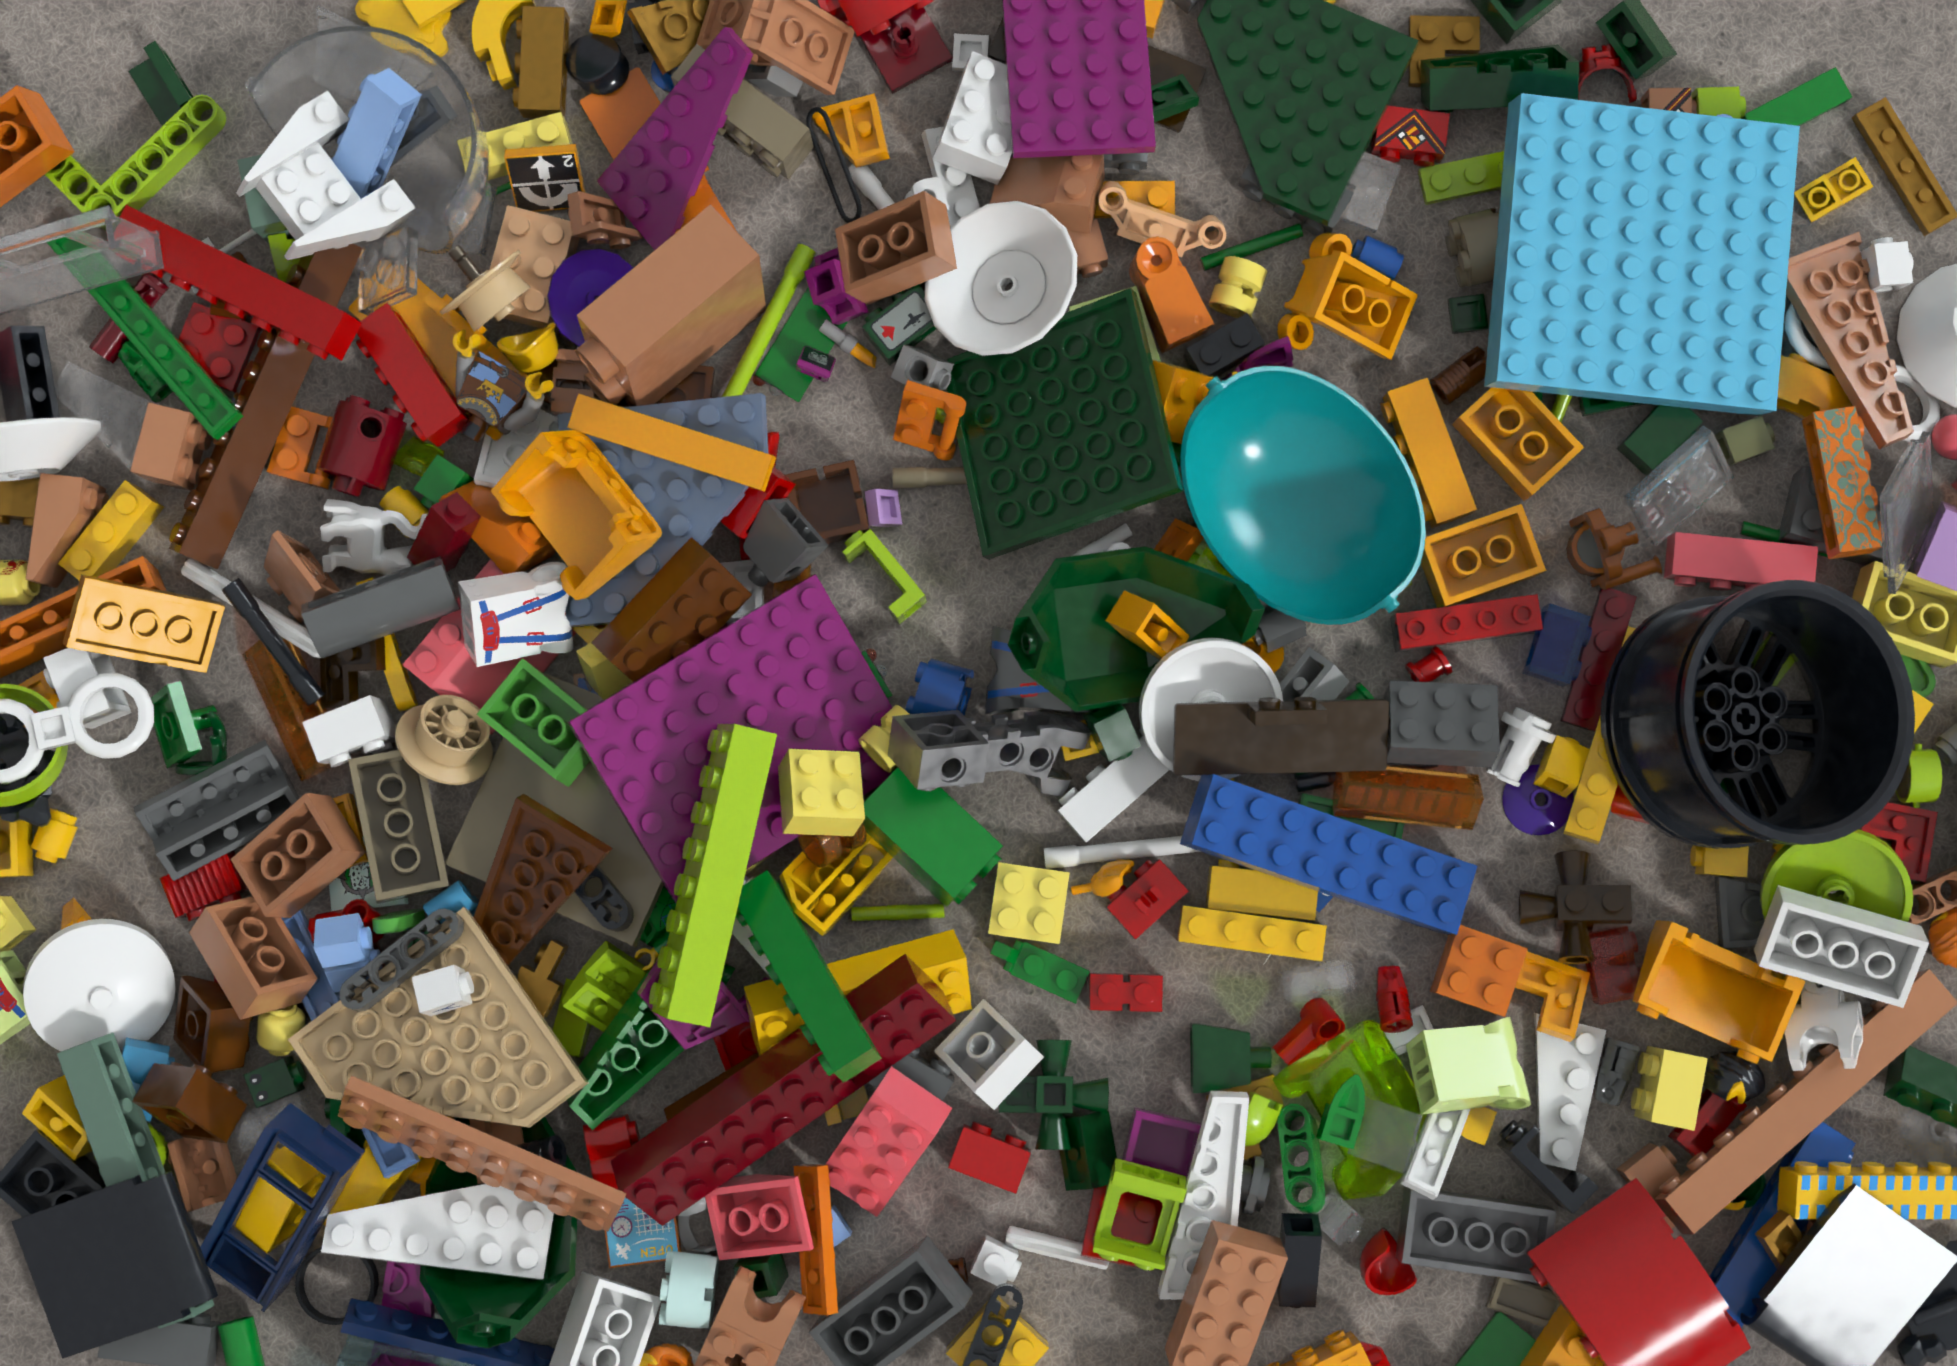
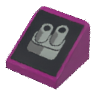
M804 346L795 369L800 373L826 382L829 380L836 358L809 346Z

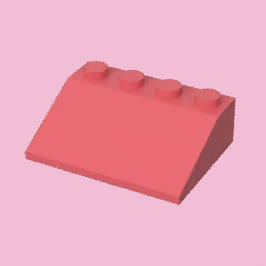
M490 559L474 579L502 575L503 573ZM461 610L442 616L402 665L437 694L454 695L464 698L481 709L522 658L477 667L465 648ZM572 629V636L574 637L576 632ZM541 651L540 654L523 657V659L544 673L560 653ZM490 726V734L492 735L496 730Z

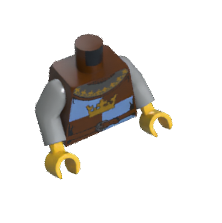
M466 330L457 332L453 337V345L459 351L456 363V404L471 415L462 428L461 433L479 444L489 427L507 435L511 431H516L535 421L545 398L543 393L553 389V382L547 380L540 385L539 379L542 372L533 373L524 378L480 351L475 355L472 350L480 345V336L478 334L471 335L468 344L465 340Z

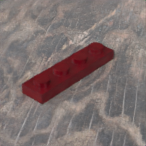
M1600 587L1560 720L1561 722L1589 731H1596L1606 681L1611 666L1623 645L1637 596L1611 588L1603 590Z

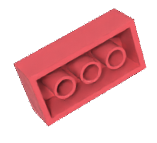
M891 1066L825 1165H828L830 1186L878 1217L934 1139L951 1112L952 1107Z

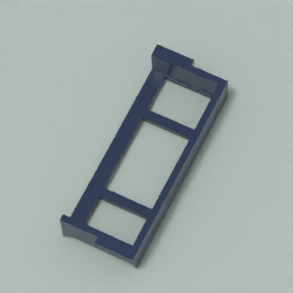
M292 1103L288 1104L263 1129L200 1248L207 1266L256 1303L263 1306L261 1311L265 1312L289 1285L365 1150L331 1125L324 1128ZM279 1142L326 1176L314 1199L267 1165ZM260 1177L306 1210L303 1219L279 1261H276L232 1228Z

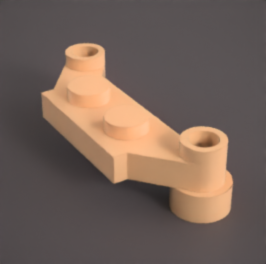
M1115 181L1106 182L1099 192L1100 208L1112 216L1118 226L1116 234L1123 238L1141 244L1148 238L1156 236L1166 238L1173 243L1179 257H1183L1185 251L1201 245L1209 249L1218 248L1226 240L1225 226L1214 215H1207L1197 221L1182 218L1128 199L1124 188ZM1110 192L1118 194L1114 198L1107 197V194ZM1210 226L1216 227L1212 232L1205 231Z

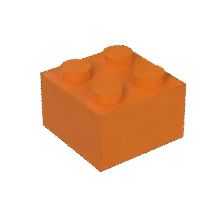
M1460 925L1457 935H1448L1430 992L1505 1017L1528 948Z

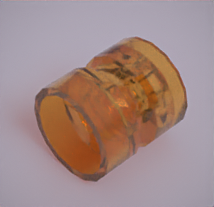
M862 823L854 836L798 834V839L807 858L815 866L821 868L839 859L842 853H850L864 845L866 842V831Z

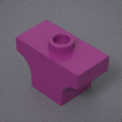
M838 247L814 257L815 267L804 271L813 305L823 307L829 314L832 324L840 325L867 314L868 309L865 303L845 293Z

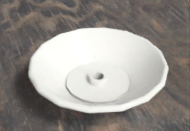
M1021 201L987 204L961 217L950 228L957 269L925 282V303L935 328L955 347L982 356L1014 353L1042 339L1064 316L1077 286L1078 255L1067 228L1046 209ZM1009 283H1013L1012 288L1005 291V287Z
M1957 264L1941 267L1915 285L1900 310L1897 331V344L1906 370L1926 393L1954 408H1957Z
M74 417L0 422V481L32 479L40 477V473L55 474L60 472L101 431V422L88 418Z

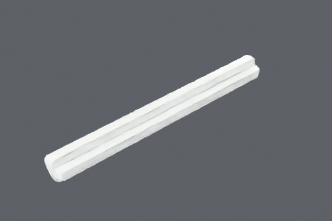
M192 558L185 561L184 566L181 568L182 575L233 606L222 592V589L230 584L231 581ZM253 596L263 614L281 637L311 656L321 658L305 627Z

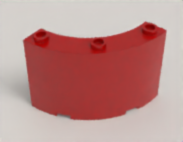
M1637 1178L1527 1252L1533 1264L1529 1271L1541 1288L1546 1285L1549 1286L1584 1337L1579 1339V1342L1592 1359L1597 1356L1603 1366H1726L1751 1349L1739 1323L1733 1320L1726 1311L1729 1309V1306L1681 1235L1676 1239L1672 1237L1673 1230L1664 1219L1666 1215Z

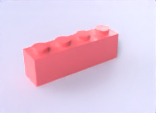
M1675 532L1667 536L1664 578L1674 579V585L1694 587L1696 586V581L1710 583L1709 588L1713 590H1731L1732 585L1745 586V589L1783 580L1815 582L1818 547Z

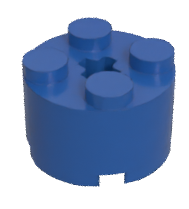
M930 659L928 663L921 661L915 676V682L919 683L916 696L909 697L905 710L909 714L959 710L965 716L972 688L966 687L967 678L974 679V671L936 659Z

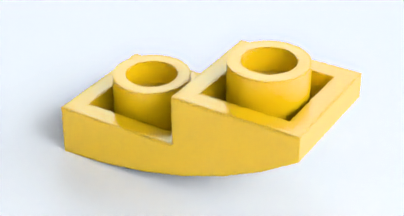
M1854 157L1831 172L1820 176L1795 191L1794 196L1812 223L1869 191L1874 186L1857 158Z

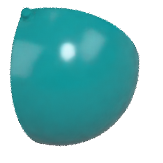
M1260 366L1238 372L1227 380L1220 381L1217 376L1205 385L1209 389L1208 395L1197 405L1186 425L1180 458L1183 488L1187 503L1201 535L1219 562L1236 580L1249 584L1258 599L1272 608L1299 620L1316 624L1342 625L1367 618L1379 609L1385 608L1388 613L1396 609L1400 605L1396 599L1398 594L1408 586L1420 566L1425 547L1426 530L1423 504L1414 476L1401 451L1383 426L1349 394L1318 376L1298 369L1282 366Z

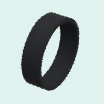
M320 1247L303 1260L297 1271L295 1280L296 1296L302 1309L314 1320L328 1325L343 1324L344 1318H333L320 1313L311 1305L305 1293V1272L311 1260L321 1252L322 1247ZM360 1258L370 1276V1292L367 1301L373 1303L379 1286L378 1271L372 1259Z

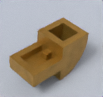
M551 940L549 945L543 943L534 959V962L538 964L537 968L534 969L528 965H523L519 970L517 978L543 1018L549 1016L564 987V984L553 979V976L569 946L558 940Z

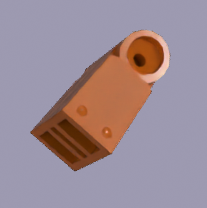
M1158 236L1144 241L1130 263L1129 274L1132 282L1137 286L1149 324L1161 352L1164 353L1207 333L1214 325V322L1185 266L1182 265L1173 243L1166 238Z

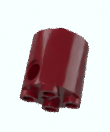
M350 395V397H346L345 401L339 400L316 468L335 476L332 489L359 498L363 486L378 491H385L407 423L403 422L405 414L397 410L384 407V410L380 409L378 411L369 408L370 401ZM362 421H368L373 425L374 436L372 438L364 436L361 432Z

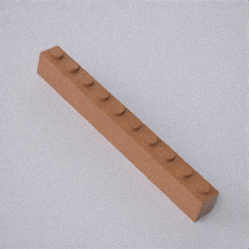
M1927 969L1917 972L1904 1008L1874 1000L1870 1004L1873 1010L1863 1017V1043L1859 1051L1857 1065L1854 1069H1844L1837 1046L1823 1044L1818 1049L1821 1054L1812 1063L1810 1060H1806V1068L1803 1071H1793L1792 1074L1795 1077L1786 1085L1780 1083L1766 1094L1768 1098L1766 1103L1760 1108L1755 1105L1743 1113L1739 1118L1742 1123L1736 1129L1731 1131L1729 1128L1719 1134L1713 1140L1715 1145L1713 1149L1707 1154L1700 1152L1690 1159L1686 1164L1688 1170L1679 1178L1677 1175H1674L1666 1180L1659 1187L1662 1193L1654 1201L1682 1235L1695 1234L1957 1005L1956 999L1932 971Z

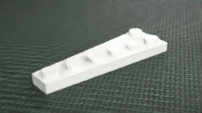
M1210 1091L1186 1181L1187 1191L1183 1203H1180L1165 1259V1269L1162 1271L1158 1286L1159 1299H1183L1211 1220L1238 1226L1249 1107L1247 1092Z

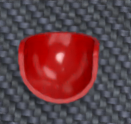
M1384 1227L1364 1246L1360 1256L1359 1267L1362 1279L1372 1292L1379 1295H1395L1413 1287L1417 1277L1411 1264L1401 1263L1395 1257L1397 1242Z

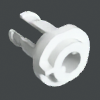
M1515 707L1513 714L1509 712L1503 713L1501 720L1509 724L1500 742V752L1493 766L1488 768L1486 772L1497 776L1498 779L1519 787L1521 784L1519 780L1522 774L1529 768L1541 741L1552 744L1556 735L1549 731L1552 723Z

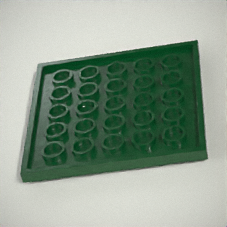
M1132 288L1065 313L1042 339L1014 353L982 356L966 351L946 359L954 363L947 392L958 395L966 401L965 413L959 419L956 435L982 556L990 560L1183 491L1137 294Z

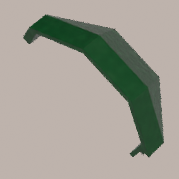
M1146 546L1062 557L1054 560L1016 616L1008 646L1023 672L1077 712L1139 702L1146 679L1160 661L1123 637L1105 621L1124 590L1155 603L1190 636L1187 642L1203 638H1223L1243 644L1256 634L1265 608L1249 584Z
M456 1117V1121L470 1126L469 1119ZM545 1117L530 1128L522 1127L524 1143L555 1135ZM567 1155L564 1167L577 1172ZM436 1159L431 1173L426 1180L425 1195L481 1184H478L476 1175L467 1171L464 1173L456 1172L450 1169L446 1162ZM554 1213L544 1280L420 1265V1282L456 1343L489 1349L511 1341L575 1276L577 1218L570 1215L560 1216Z

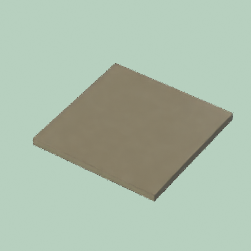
M543 673L587 709L603 701L595 693ZM503 737L445 865L486 882L515 799L525 794L613 848L599 866L630 903L634 911V918L627 929L619 932L611 931L597 921L575 892L556 913L637 947L664 884L591 761L573 783L567 787L550 776ZM597 877L591 878L585 885V892L588 897H595L602 890V882ZM607 900L601 903L612 914L611 918L608 919L609 921L619 922L621 920L619 913L623 908L617 909Z

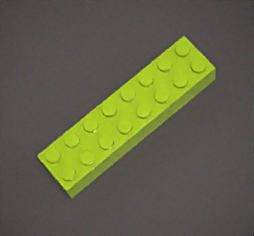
M718 724L717 729H713L710 733L707 750L711 751L708 766H703L699 779V786L703 787L700 802H695L691 813V823H695L692 838L688 837L683 848L682 857L686 859L684 873H679L674 887V894L678 896L675 910H670L667 917L666 931L670 932L667 946L661 947L658 956L657 966L661 968L658 983H653L649 996V1004L653 1005L652 1011L666 1019L705 1027L711 1026L777 734L737 724Z

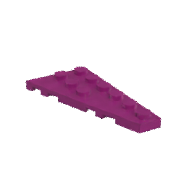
M724 27L597 180L598 184L654 250L673 236L677 229H681L685 219L683 213L690 197L695 195L715 145H713L715 136L718 129L723 128L727 119L725 112L733 94L738 93L753 57V52L732 28Z

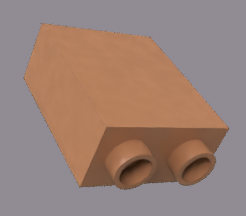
M711 204L577 314L585 342L575 350V353L588 370L584 375V379L601 401L617 405L623 399L630 407L655 404L699 365L703 364L766 310L759 254Z

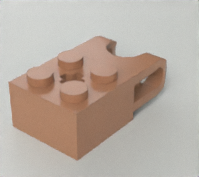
M740 1266L694 1366H775L806 1296L794 1290H789L782 1302L775 1304L763 1302L756 1296L753 1289L756 1273Z

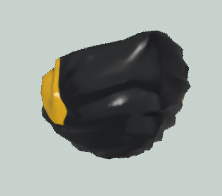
M1736 1051L1720 1052L1710 1056L1707 1060L1703 1086L1712 1093L1727 1101L1737 1096L1738 1103L1743 1104L1764 1092L1765 1078L1757 1064L1736 1056Z

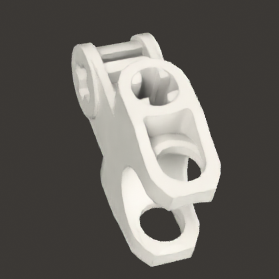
M1804 980L1806 982L1801 991V1004H1796L1784 1032L1792 1070L1803 1071L1806 1068V1059L1810 1050L1817 1045L1825 1043L1838 1047L1844 1069H1854L1857 1065L1859 1051L1863 1043V1015L1860 1002H1845L1842 990Z

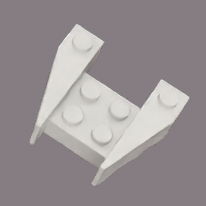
M328 91L298 108L245 176L236 192L240 197L256 187L296 240L284 255L287 260L313 255L314 252L330 248L339 249L347 247L349 244L378 240L406 222L415 210V206L394 179L361 199L322 148V146L340 136L349 122V118Z

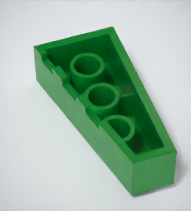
M650 971L646 973L578 1067L589 1083L568 1098L567 1102L569 1107L592 1130L685 1050L677 1043L637 994Z

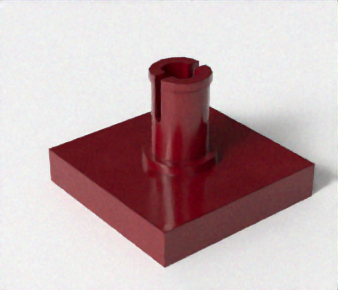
M911 6L888 19L891 24L890 27L874 36L870 30L859 35L892 94L953 61V57L924 7L915 11L914 7Z

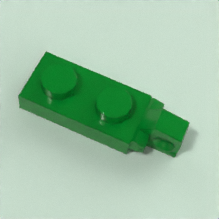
M996 940L990 951V954L1006 960L1003 969L1011 972V975L1075 1004L1090 973L1089 970L1030 943H1023L1019 940L1015 941L1013 947Z

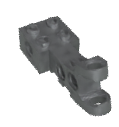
M959 710L899 715L892 718L888 756L917 790L932 791L937 787L946 786L966 787L969 784L983 783L985 773L1010 770L1026 774L1027 778L1043 794L1063 796L1072 777L1063 769L1060 772L1052 768L1061 746L1084 749L1091 732L1088 726L1079 720L1040 711L1024 712V719L1008 720L1005 714L993 715L992 721L986 723H976L973 717L966 718Z

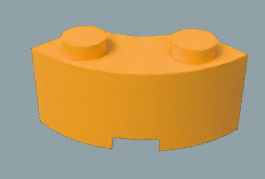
M1791 353L1789 357L1781 355L1777 409L1787 411L1804 419L1815 411L1853 406L1834 375L1810 365L1807 360L1798 354Z

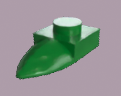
M1354 1074L1347 1079L1334 1095L1331 1104L1326 1103L1316 1138L1354 1150L1365 1110V1091L1359 1075Z

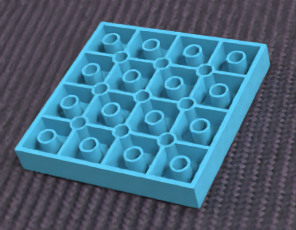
M1521 93L1509 102L1484 387L1756 416L1776 411L1800 126Z

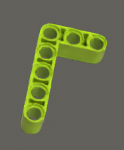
M202 94L196 95L102 185L72 155L63 160V164L59 169H51L45 176L88 219L103 230L111 232L126 205L139 211L223 129L226 124V114L211 97ZM213 109L212 116L208 120H200L204 111ZM187 133L188 136L185 143L176 146L177 137ZM162 157L160 167L151 170L150 166L153 160ZM136 181L137 187L135 191L126 195L125 190L128 184ZM87 182L88 185L85 192L77 195V187L81 183ZM111 206L110 215L101 219V211L105 207Z

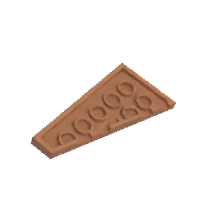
M1856 232L1790 257L1786 295L1853 406H1856L1858 415L1862 418L1865 427L1880 450L1908 438L1914 433L1904 393L1897 388L1894 374L1897 372L1895 360L1889 359L1886 348L1889 338L1877 294L1870 289L1867 274L1870 272L1867 259H1862L1859 245L1862 243L1860 232Z

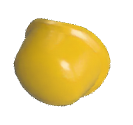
M551 322L543 328L503 337L497 342V347L499 351L506 355L518 371L525 373L539 371L551 364L558 354V343L554 332L556 324Z

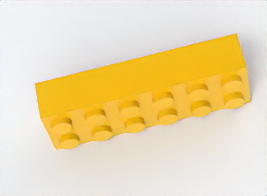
M954 929L827 964L844 995H847L899 957L906 954L944 991L953 1014L972 1009L967 958ZM770 979L744 986L752 1037L759 1056L805 1024L801 1015L798 1013L794 1016L783 1000V996L787 994V991L782 983L777 986Z

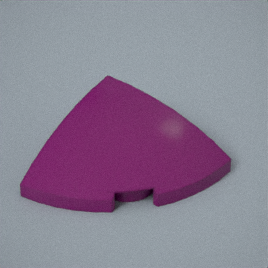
M1286 336L1273 341L1255 351L1233 372H1241L1260 366L1292 367V360L1294 359L1289 337Z

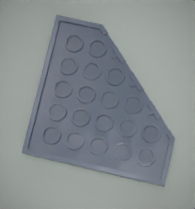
M762 393L623 407L768 454L766 396ZM572 413L558 414V431L571 430L567 426ZM585 434L595 443L661 528L662 535L651 548L588 598L574 600L569 595L566 617L570 622V626L582 627L609 624L691 537L703 546L713 534L712 530L724 516L727 517L746 495L744 492L748 489V486Z

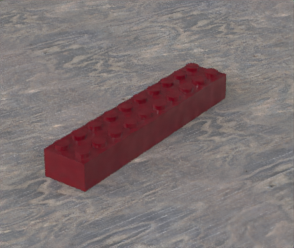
M906 954L902 955L845 995L882 1059L843 1083L835 1074L828 1076L817 1058L823 1054L817 1043L811 1046L799 1028L611 1160L618 1190L627 1193L625 1197L660 1225H665L954 1023L956 1019L944 991Z

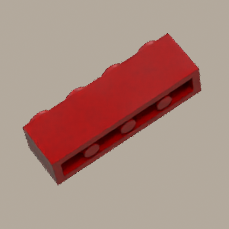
M385 303L360 321L362 324L357 332L359 339L355 342L362 353L368 359L372 357L378 365L374 368V371L379 379L386 386L390 384L396 392L392 398L404 414L409 412L415 422L411 424V427L416 435L423 442L429 440L439 447L462 430L469 416L456 404L457 398L401 314L390 304Z

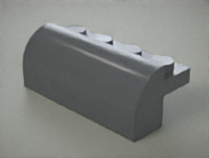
M441 556L301 605L302 618L321 658L461 610L455 595L454 585L450 575L446 572Z
M263 740L134 807V811L151 837L157 857L172 880L175 881L252 841L300 798L283 765L277 760L267 741Z

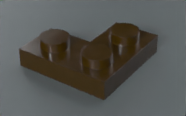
M384 637L325 658H320L321 689L325 693L321 698L322 709L339 708L359 700L358 671L386 670Z

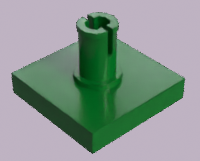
M181 681L165 685L151 697L154 705L153 726L167 769L186 762L202 750L197 731L212 727L209 711L217 712L214 705L190 711Z

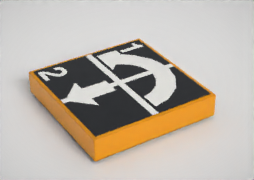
M576 144L505 149L504 158L517 208L533 212L569 209L567 194L577 191L585 192Z

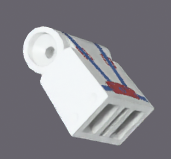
M549 562L537 566L528 573L521 571L458 581L464 645L477 667L537 655L541 651L568 653L574 649L572 626H570V622L565 615L569 595L562 588L560 579L561 572L567 567L566 564L563 562Z

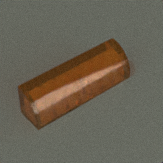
M281 637L300 664L308 670L299 648ZM258 640L242 655L302 782L333 768L330 766V763L323 764L317 762L302 723L328 711L327 708L322 709L321 698L309 707L306 706L289 683L287 675L261 640Z
M1387 765L1384 771L1336 772L1333 788V815L1473 830L1484 797L1479 776L1476 774Z

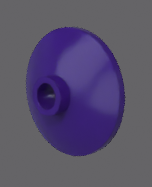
M1537 764L1530 765L1522 774L1519 780L1521 783L1519 787L1506 783L1503 790L1502 803L1508 820L1517 829L1530 835H1546L1557 831L1567 822L1574 799L1573 792L1565 798L1534 785L1533 783L1539 768ZM1537 793H1542L1546 797V803L1543 806H1538L1535 803L1534 798Z

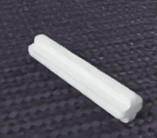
M1009 1226L1007 1230L1005 1245L1008 1247L1099 1269H1107L1109 1266L1107 1261L1080 1256L1083 1244L1081 1242L1015 1226Z

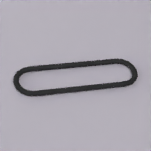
M820 107L811 108L807 114L806 125L810 129L814 149L838 212L845 222L850 223L859 219L862 214L859 195L827 113ZM815 112L820 113L825 120L856 202L857 212L854 218H848L843 211L814 134L811 121Z

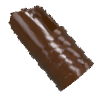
M1474 347L1430 379L1429 382L1432 389L1444 404H1451L1462 394L1485 379L1487 356L1484 358L1485 351L1480 347Z

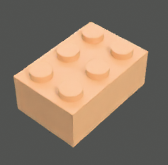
M507 205L489 271L514 252L520 250L521 254L510 268L531 288L511 303L515 309L503 319L537 328H543L554 322L550 316L547 297L551 277L563 260L576 253L580 239L579 237L572 236L571 221Z

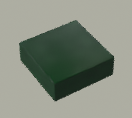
M1484 294L1452 297L1447 300L1452 334L1482 331L1489 328Z

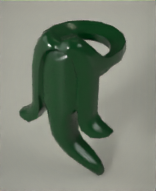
M209 711L213 735L210 736L212 761L180 763L175 767L177 774L197 775L227 759L226 729L222 720L215 712Z

